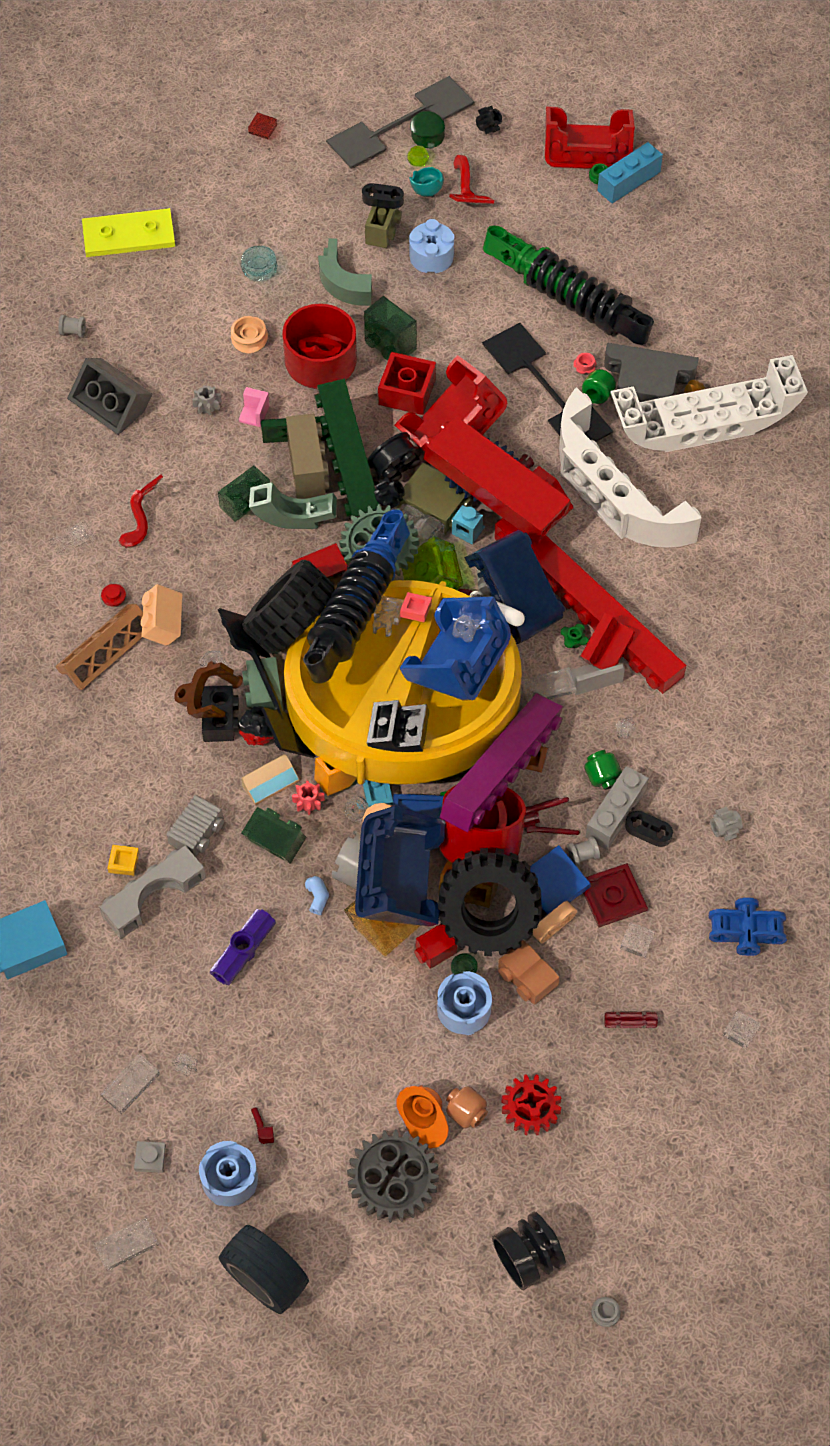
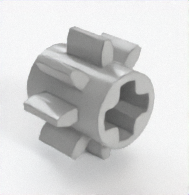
M203 385L198 391H194L193 407H198L199 414L203 412L211 415V412L215 411V409L220 410L219 403L222 402L221 393H216L215 387Z
M727 807L715 810L716 814L710 820L714 835L716 837L724 836L725 841L737 838V834L740 833L739 830L743 827L739 813L728 810Z

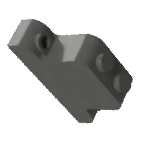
M607 343L604 367L608 371L619 374L617 390L634 386L639 402L673 396L677 383L688 384L690 380H695L699 357Z

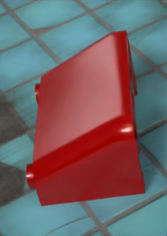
M546 106L545 161L552 167L592 168L595 164H604L609 168L633 152L635 130L633 110H616L611 115L610 126L567 124V114L562 108Z
M459 355L452 360L446 370V376L452 384L421 418L413 412L406 413L394 425L401 433L408 432L410 440L424 453V445L427 440L432 436L436 437L445 422H451L457 416L483 435L507 407L508 403L505 395L487 376Z

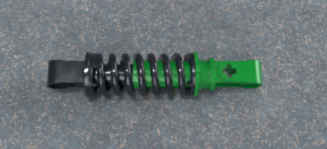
M493 225L487 228L483 251L513 268L516 273L523 274L525 285L534 289L537 287L540 293L547 294L550 299H556L560 305H566L568 310L576 311L578 316L586 317L588 322L595 323L607 335L618 332L635 344L643 345L648 342L654 320L651 316L632 307V298L629 295H624L621 292L618 295L615 288L608 290L605 282L598 285L596 277L588 279L586 271L578 273L579 269L576 265L569 266V262L566 259L559 261L558 254L551 251L548 247H542L537 250L534 245L527 244L522 239L507 232L503 227Z

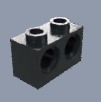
M233 685L204 686L202 708L214 705L226 712L225 717L202 718L203 741H234V732H239V718L234 717V710H239V696L234 695ZM218 702H225L221 705L216 704ZM221 723H222V724H226V725H224V726H222V727H217V726H216V725L221 724Z

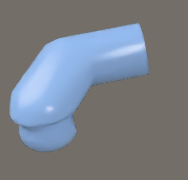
M318 876L309 877L305 881V888L314 895L309 911L322 915L329 898V892L323 879Z

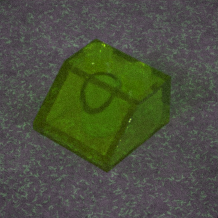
M435 536L418 547V554H412L414 556V563L407 562L408 570L402 568L404 580L424 581L435 584L445 581L446 587L455 590L464 585L454 544Z

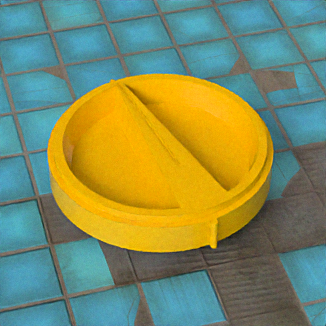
M394 580L382 595L381 601L376 606L375 612L371 615L370 621L366 624L365 630L361 633L359 641L355 643L356 646L352 657L348 661L339 662L333 676L324 683L313 682L303 661L304 655L310 648L307 639L308 633L314 627L320 615L290 644L285 659L284 681L287 710L291 723L303 743L316 756L332 767L357 777V782L360 785L364 784L365 780L387 784H417L456 775L471 768L518 714L521 699L522 669L516 642L511 635L507 647L475 700H461L407 681L400 667L408 656H417L422 662L441 631L435 621L434 614L442 599L470 596L453 588L446 587L445 581L435 584L414 580ZM407 592L432 597V605L425 622L400 617V609ZM399 700L402 707L427 704L430 712L423 752H394L368 747L367 737L374 702Z

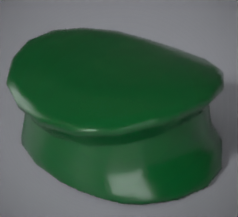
M422 111L412 118L410 129L411 137L415 144L431 149L443 142L445 138V123L438 114L431 111Z

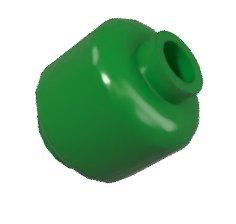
M594 370L583 382L582 393L587 394L592 403L603 404L610 398L611 391L616 388L615 379L606 370Z
M605 750L588 756V762L584 765L592 786H602L604 790L611 788L622 773L615 755L611 752L606 753Z

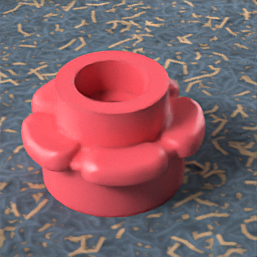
M581 353L574 360V367L580 374H590L595 370L596 361L590 353Z

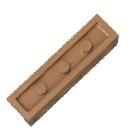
M127 604L55 666L61 674H67L79 690L84 689L142 638V629L138 633L130 632L131 621L136 617L141 621L143 616L142 610L137 604ZM117 633L125 634L124 645L121 648L112 647L113 637ZM99 649L107 650L106 661L102 664L94 663L95 652ZM80 665H87L88 676L81 681L74 673V670Z

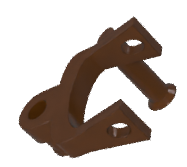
M210 661L207 667L197 669L191 683L183 684L177 688L174 699L177 703L187 707L188 714L196 719L225 717L226 712L214 705L201 708L204 685L210 676H218L233 685V689H237L242 685L243 677L241 675H234V670L221 662L214 663Z

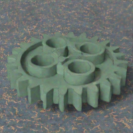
M380 505L377 506L376 511H373L368 506V513L365 514L362 510H359V518L352 515L350 516L352 524H344L346 531H341L342 540H339L342 548L341 554L345 557L344 561L347 565L350 564L353 553L365 546L357 545V543L360 541H370L373 532L376 530L375 527L382 520V516L391 510L389 505L385 511H382ZM404 514V518L410 535L397 556L395 574L400 576V568L408 570L407 562L414 563V556L412 554H418V547H416L419 545L418 531L413 529L414 522L413 520L408 521L407 514Z

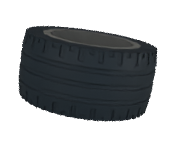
M245 1225L238 1231V1234L224 1247L218 1257L226 1271L244 1289L267 1308L278 1314L285 1312L309 1283L308 1276L300 1265L269 1236L251 1225Z

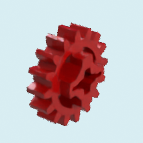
M525 1074L523 1082H520L517 1078L513 1079L514 1088L506 1086L505 1092L507 1095H502L501 1103L505 1105L502 1106L501 1112L502 1114H508L506 1117L507 1124L515 1123L514 1131L519 1130L521 1127L524 1128V1135L527 1136L529 1130H534L535 1135L538 1136L540 1128L548 1132L550 1130L549 1122L552 1124L557 1123L558 1117L556 1115L561 1114L562 1108L558 1104L561 1103L562 1098L558 1095L554 1096L557 1093V1087L549 1088V1079L546 1078L543 1082H540L539 1075L536 1074L533 1080H529L528 1075ZM523 1091L522 1096L520 1098H516L515 1101H513L516 1095ZM532 1101L533 1105H536V1107L531 1108L530 1104H527V1102ZM549 1109V1112L540 1119L542 1111Z

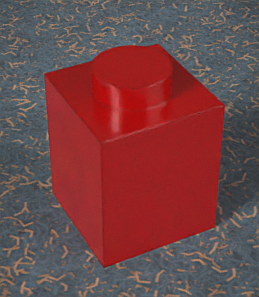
M439 924L416 938L414 953L421 964L426 963L431 969L457 953V945L455 944L454 937L449 938L446 934L445 925Z

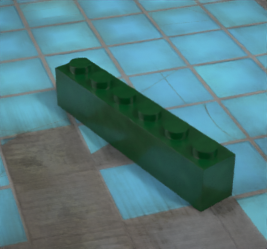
M345 379L317 385V394H314L317 409H322L323 416H320L322 429L328 431L329 437L326 438L328 451H333L335 459L331 460L334 473H339L341 481L337 482L341 496L345 495L347 503L343 504L346 518L352 515L359 518V510L366 514L368 513V506H370L373 511H376L379 503L375 498V487Z

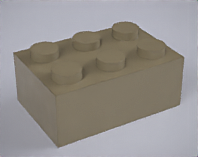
M314 413L286 417L288 447L296 498L307 499L325 495V490L329 489V473L327 461H325L324 457L325 447L321 438V423H316Z

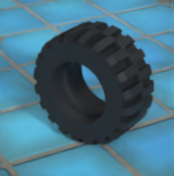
M301 560L297 562L252 607L243 621L244 631L267 653H280L281 650H284L289 644L293 643L321 614L335 590L334 584L310 561Z
M480 848L479 854H474L473 851L465 853V859H456L452 863V869H447L439 890V918L441 924L445 925L446 934L449 938L454 936L455 944L460 948L467 945L469 947L468 952L477 954L478 950L484 951V956H492V952L499 951V955L508 954V948L512 947L514 950L520 948L522 940L528 941L533 935V929L538 927L539 915L542 909L541 889L538 885V878L534 872L530 871V865L526 861H519L518 855L511 852L507 856L504 854V849L496 848L495 853L488 852V848ZM481 883H499L507 887L514 894L515 908L509 915L500 920H481L473 916L466 909L464 903L466 893Z

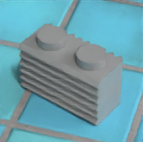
M194 795L191 802L188 803V806L185 807V810L170 828V831L167 832L168 843L178 850L186 846L195 857L199 852H205L210 843V836L213 832L218 833L224 824L222 809L200 796Z

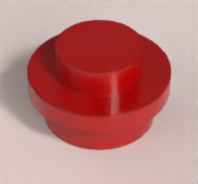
M110 584L103 588L101 598L104 604L116 607L125 601L126 592L121 585Z

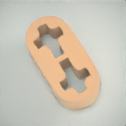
M568 901L563 902L539 922L538 927L533 929V936L540 943H544L571 921L576 915L577 910Z

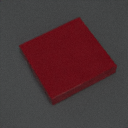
M628 863L586 877L591 887L583 892L598 928L648 911L647 904Z

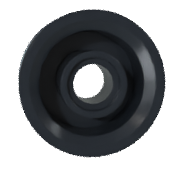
M402 432L383 442L373 451L367 461L369 468H374L378 473V481L387 477L391 481L399 480L402 477L401 473L416 467L421 462L419 457L422 451L419 447H414L410 442L408 432Z

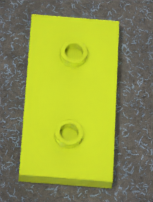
M170 208L82 219L86 257L175 247Z

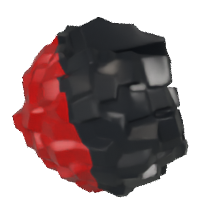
M254 706L251 710H246L240 721H238L239 734L242 735L248 745L261 746L274 739L270 728L265 722L266 718L262 712L263 706Z

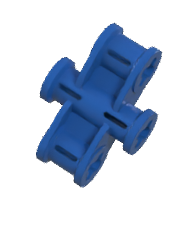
M740 898L735 901V908L738 910L715 909L709 912V919L712 924V932L709 933V939L713 942H739V945L736 947L737 954L755 956L761 952L758 943L783 944L787 941V935L784 933L786 914L781 911H756L759 907L757 899Z

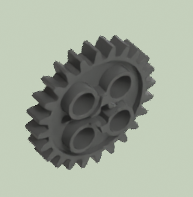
M396 1129L392 1137H389L386 1130H383V1138L379 1139L375 1134H372L371 1144L365 1140L362 1141L364 1150L355 1148V1155L358 1159L350 1158L349 1160L353 1168L347 1170V1176L353 1179L348 1181V1188H356L351 1192L352 1199L361 1197L357 1202L358 1207L361 1208L367 1205L366 1214L368 1216L375 1210L377 1211V1220H380L386 1214L390 1223L394 1215H398L399 1220L403 1222L404 1213H408L410 1217L414 1218L415 1208L423 1212V1201L427 1203L432 1202V1197L429 1193L437 1192V1186L432 1183L439 1182V1175L433 1173L438 1170V1164L431 1163L434 1160V1153L425 1154L428 1150L427 1143L420 1147L418 1146V1136L410 1141L409 1132L407 1131L401 1138L398 1136ZM392 1152L397 1157L393 1161H386L382 1158V1155ZM403 1156H408V1159H406L398 1168ZM410 1167H415L420 1173L417 1176H409L405 1171ZM398 1168V1178L392 1177L384 1194L379 1196L378 1193L388 1183V1173L393 1174ZM370 1175H377L381 1178L377 1184H370L366 1181ZM394 1190H400L404 1193V1197L395 1200L390 1197V1193Z

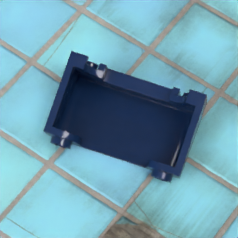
M521 530L514 531L464 557L469 568L475 566L480 570L477 573L478 577H483L492 597L496 601L524 614L525 620L522 625L513 626L508 623L516 644L528 640L561 620L563 612H565L563 603L556 598L531 547V538L526 532L523 533Z
M391 806L370 813L364 818L360 836L355 912L358 917L420 926L439 924L440 910H438V903L435 900L427 899L430 850L436 849L443 843L445 839V820L398 806Z

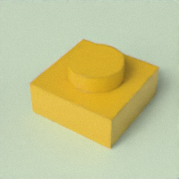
M112 845L107 867L108 873L135 876L139 848Z

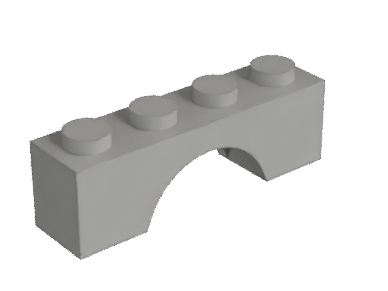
M186 846L179 850H173L164 861L148 868L139 879L128 882L118 894L107 897L102 905L99 906L101 915L118 937L122 939L142 925L141 907L151 893L164 888H173L186 893L206 878L205 869Z

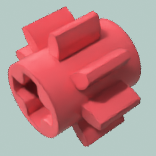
M306 781L301 786L296 785L297 794L292 795V802L297 803V811L299 812L303 809L310 815L311 811L315 809L321 810L320 802L324 801L325 798L324 793L320 792V785H313L309 781Z

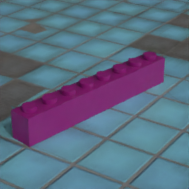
M536 693L447 795L440 818L466 832L474 824L479 825L485 815V811H490L497 797L504 795L508 783L513 784L520 769L525 770L531 756L535 757L541 748V744L548 742L552 731L558 730L563 720L560 717L563 706Z

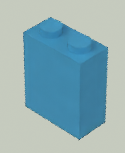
M46 900L0 918V973L4 972L7 980L68 955Z

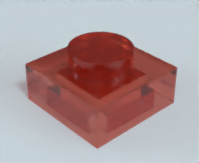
M257 112L248 126V132L268 140L277 126V119Z

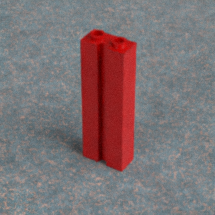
M457 416L451 422H445L436 437H430L424 445L425 461L523 533L526 532L537 544L568 511L571 501L569 498Z

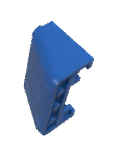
M494 597L443 598L434 614L435 621L441 631L422 662L417 656H408L402 663L400 670L407 681L461 700H475L510 641V627Z

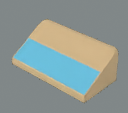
M286 754L252 771L241 779L243 788L255 805L300 781Z

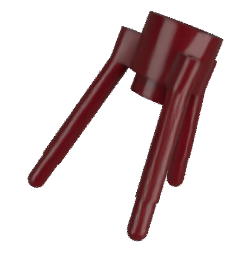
M568 797L555 798L526 807L523 828H526L527 833L580 834L579 830L535 826V823H540L538 811L569 801Z

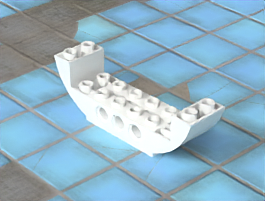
M793 355L770 359L765 378L639 402L634 386L611 391L619 418L628 438L641 447L664 452L755 435L756 432L771 426L789 414L801 403L808 393Z
M576 387L566 402L561 421L559 453L561 462L560 475L621 539L626 537L635 542L655 547H680L696 543L701 515L695 507H691L684 501L663 516L660 509L655 505L653 506L647 500L644 492L635 488L627 474L621 473L616 468L614 461L600 451L598 444L585 435V432L590 427L592 402L587 394L582 393Z

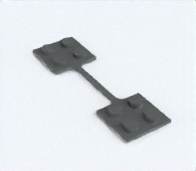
M448 76L415 93V97L423 104L422 107L383 126L375 132L369 130L361 121L327 139L326 142L350 168H353L387 150L385 145L378 139V136L413 118L416 114L422 111H431L438 114L444 120L474 104V101Z

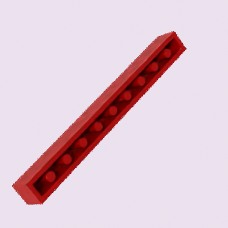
M502 518L495 523V540L497 541L518 529ZM547 535L538 544L531 539V547L553 592L560 597L561 602L567 609L571 608L577 613L579 620L584 625L588 624L595 631L604 613L613 616L617 622L635 631L622 657L629 662L630 668L635 673L640 672L646 678L648 685L652 689H658L663 694L684 678L687 665Z

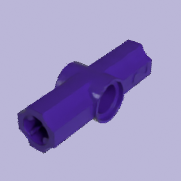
M256 909L241 930L232 935L229 946L210 969V974L223 985H230L244 965L254 958L256 949L276 924L275 919L263 909ZM241 944L249 945L247 949H237Z

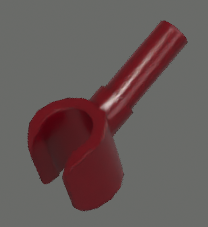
M252 1108L251 1112L257 1124L259 1142L261 1144L274 1143L273 1126L264 1127L258 1108Z

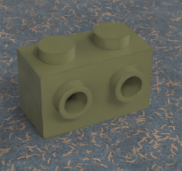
M372 206L365 224V244L387 249L389 241L394 240L396 233L395 225L400 223L402 211L399 208L389 209Z

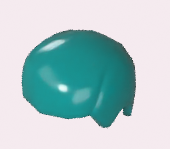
M425 167L419 171H414L413 177H409V180L416 194L423 197H431L441 190L444 176L440 170L434 167Z

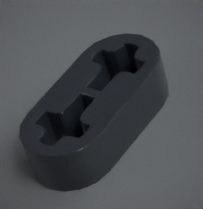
M369 183L362 188V201L368 206L397 209L404 204V191L397 186Z
M632 811L627 815L625 828L632 836L658 847H665L671 842L673 829L667 822L642 811ZM639 819L641 820V825L637 828L633 827V822ZM660 830H664L665 836L658 838L657 832L659 833Z

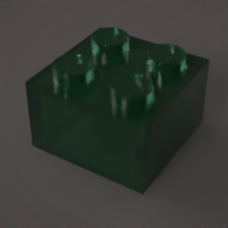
M382 296L364 311L365 342L369 347H375L379 350L386 360L389 359L391 352L409 356L417 349V321L385 296Z

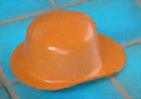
M422 1085L406 1087L400 1091L396 1100V1107L412 1138L414 1139L418 1136L419 1143L422 1145L427 1143L430 1149L442 1145L448 1137L449 1126L442 1111V1100L435 1090L423 1087Z

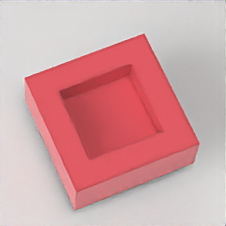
M407 592L400 609V617L425 622L432 605V597Z

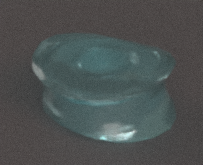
M253 246L244 251L241 256V269L250 280L263 282L272 278L277 272L276 255L269 247Z

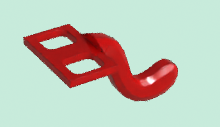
M456 155L453 165L455 169H460L461 194H450L449 197L457 202L494 204V200L490 197L475 195L470 190L469 161L465 155Z
M162 474L144 486L141 491L136 489L132 494L130 506L137 527L134 531L120 536L119 543L121 546L132 548L141 543L145 538L148 522L141 502L144 498L143 496L163 478Z

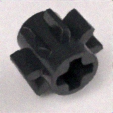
M491 105L478 110L480 115L476 117V125L480 131H485L487 135L500 130L498 125L502 123V115L498 109H493Z
M387 477L376 485L375 498L381 506L389 505L392 509L403 501L405 490L400 481H391Z

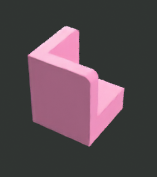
M246 387L243 393L244 408L239 417V422L261 427V421L265 418L270 406L269 393Z

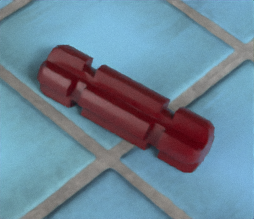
M606 1012L604 1015V1025L606 1028H616V1026H620V1028H642V1026L656 1028L658 1016L656 1012H646V1014H642V1012H620V1014Z

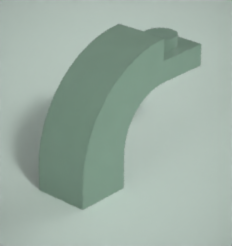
M328 238V248H324L323 256L318 255L319 276L324 288L333 297L345 303L371 306L372 274H354L342 269L337 262L338 240Z
M272 482L250 487L249 508L257 517L271 525L285 529H316L320 521L336 518L337 497L333 493L307 499H297L282 494Z

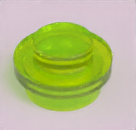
M414 146L408 152L407 160L413 166H423L428 163L429 154L423 146Z

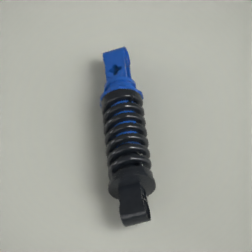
M395 509L386 512L382 516L377 529L373 532L370 541L362 549L356 550L353 553L347 570L342 575L326 607L321 612L320 618L316 621L314 627L310 629L307 636L310 648L304 655L303 661L313 682L324 683L333 676L338 663L348 661L352 657L356 646L355 643L359 641L361 633L365 630L366 624L375 612L382 595L395 578L397 556L410 535L402 511Z

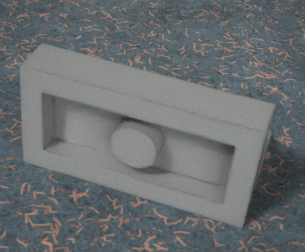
M589 664L568 670L567 676L575 695L623 682L625 668L623 664L600 670Z

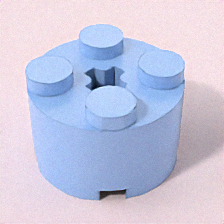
M429 219L426 223L415 227L409 235V257L411 264L417 270L425 273L427 271L440 273L448 269L454 258V234L452 231L435 219Z
M470 971L446 977L438 989L437 1013L441 1023L448 1030L465 1035H472L487 1024L492 1007V994L487 981L480 975Z
M222 1141L212 1145L200 1162L199 1175L203 1190L207 1197L216 1205L236 1206L247 1201L255 1193L258 1183L257 1167L253 1154L246 1147L237 1144V1142ZM231 1171L232 1175L227 1177L225 1172Z

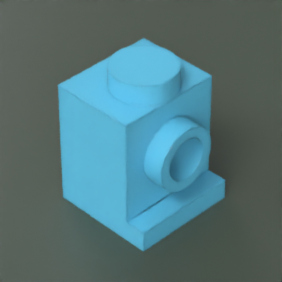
M462 505L452 518V534L472 545L485 528L483 525V515L473 507ZM462 527L468 529L469 533L461 530Z

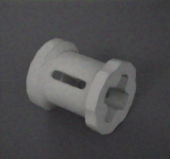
M61 314L58 325L59 334H77L83 338L86 329L85 317L77 319Z
M593 836L588 837L587 841L575 845L573 843L567 844L570 859L576 866L581 861L590 858L595 860L600 858L598 844Z

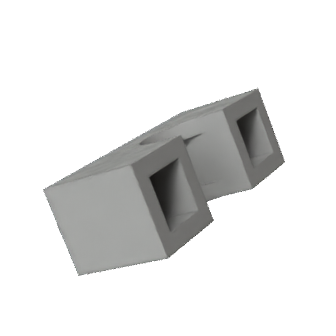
M626 766L587 824L585 838L588 839V837L593 836L599 846L608 850L621 831V826L630 810L634 811L644 796L649 778Z

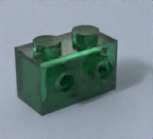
M253 465L217 492L219 508L236 522L251 511L249 508L250 487L270 483V479Z
M257 807L241 834L250 842L291 864L307 838L301 832L302 827L292 820H288L287 823L280 820L281 815L270 808L264 811Z

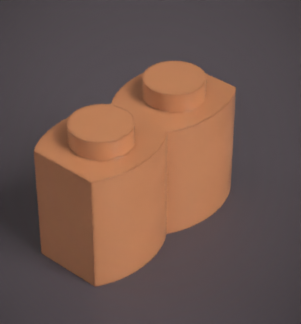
M523 940L520 948L516 950L512 948L508 954L499 959L498 972L506 982L509 983L511 981L517 986V993L524 1001L530 1000L535 1005L559 985L557 973Z

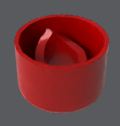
M311 304L299 308L287 318L282 331L284 361L289 375L297 383L308 388L317 389V385L341 379L346 381L352 375L357 363V341L355 323L349 314L333 305Z
M453 786L452 788H450V789L445 793V795H444V797H443L442 807H443L445 798H446L447 795L453 790V788H454L455 786ZM507 787L504 795L497 797L493 808L490 811H485L480 824H474L468 832L445 821V839L439 846L440 851L451 863L458 858L461 860L465 859V853L473 851L474 854H479L480 848H488V852L494 853L496 848L504 849V854L507 856L511 852L518 855L526 814L524 801L515 791Z

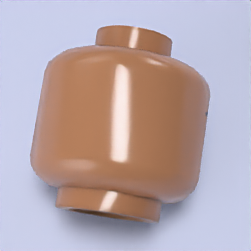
M470 1086L464 1087L461 1090L455 1088L446 1099L449 1103L446 1109L448 1116L462 1128H476L488 1113L486 1110V1100Z

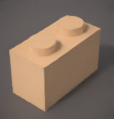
M157 584L147 591L142 598V637L163 645H169L181 636L182 593Z

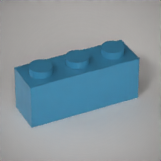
M649 142L645 143L599 173L597 191L613 204L660 173L663 154Z

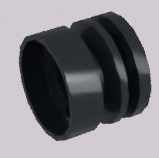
M532 1212L528 1215V1222L525 1219L518 1221L520 1236L511 1227H507L492 1236V1242L500 1261L514 1283L521 1290H525L540 1281L537 1266L550 1275L554 1271L553 1266L560 1269L566 1265L565 1256L556 1234L537 1212Z

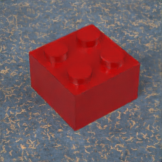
M391 352L378 386V405L424 415L436 381V362Z

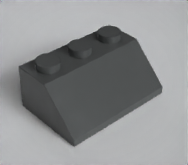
M85 358L67 399L119 435L144 413L152 393L104 359Z

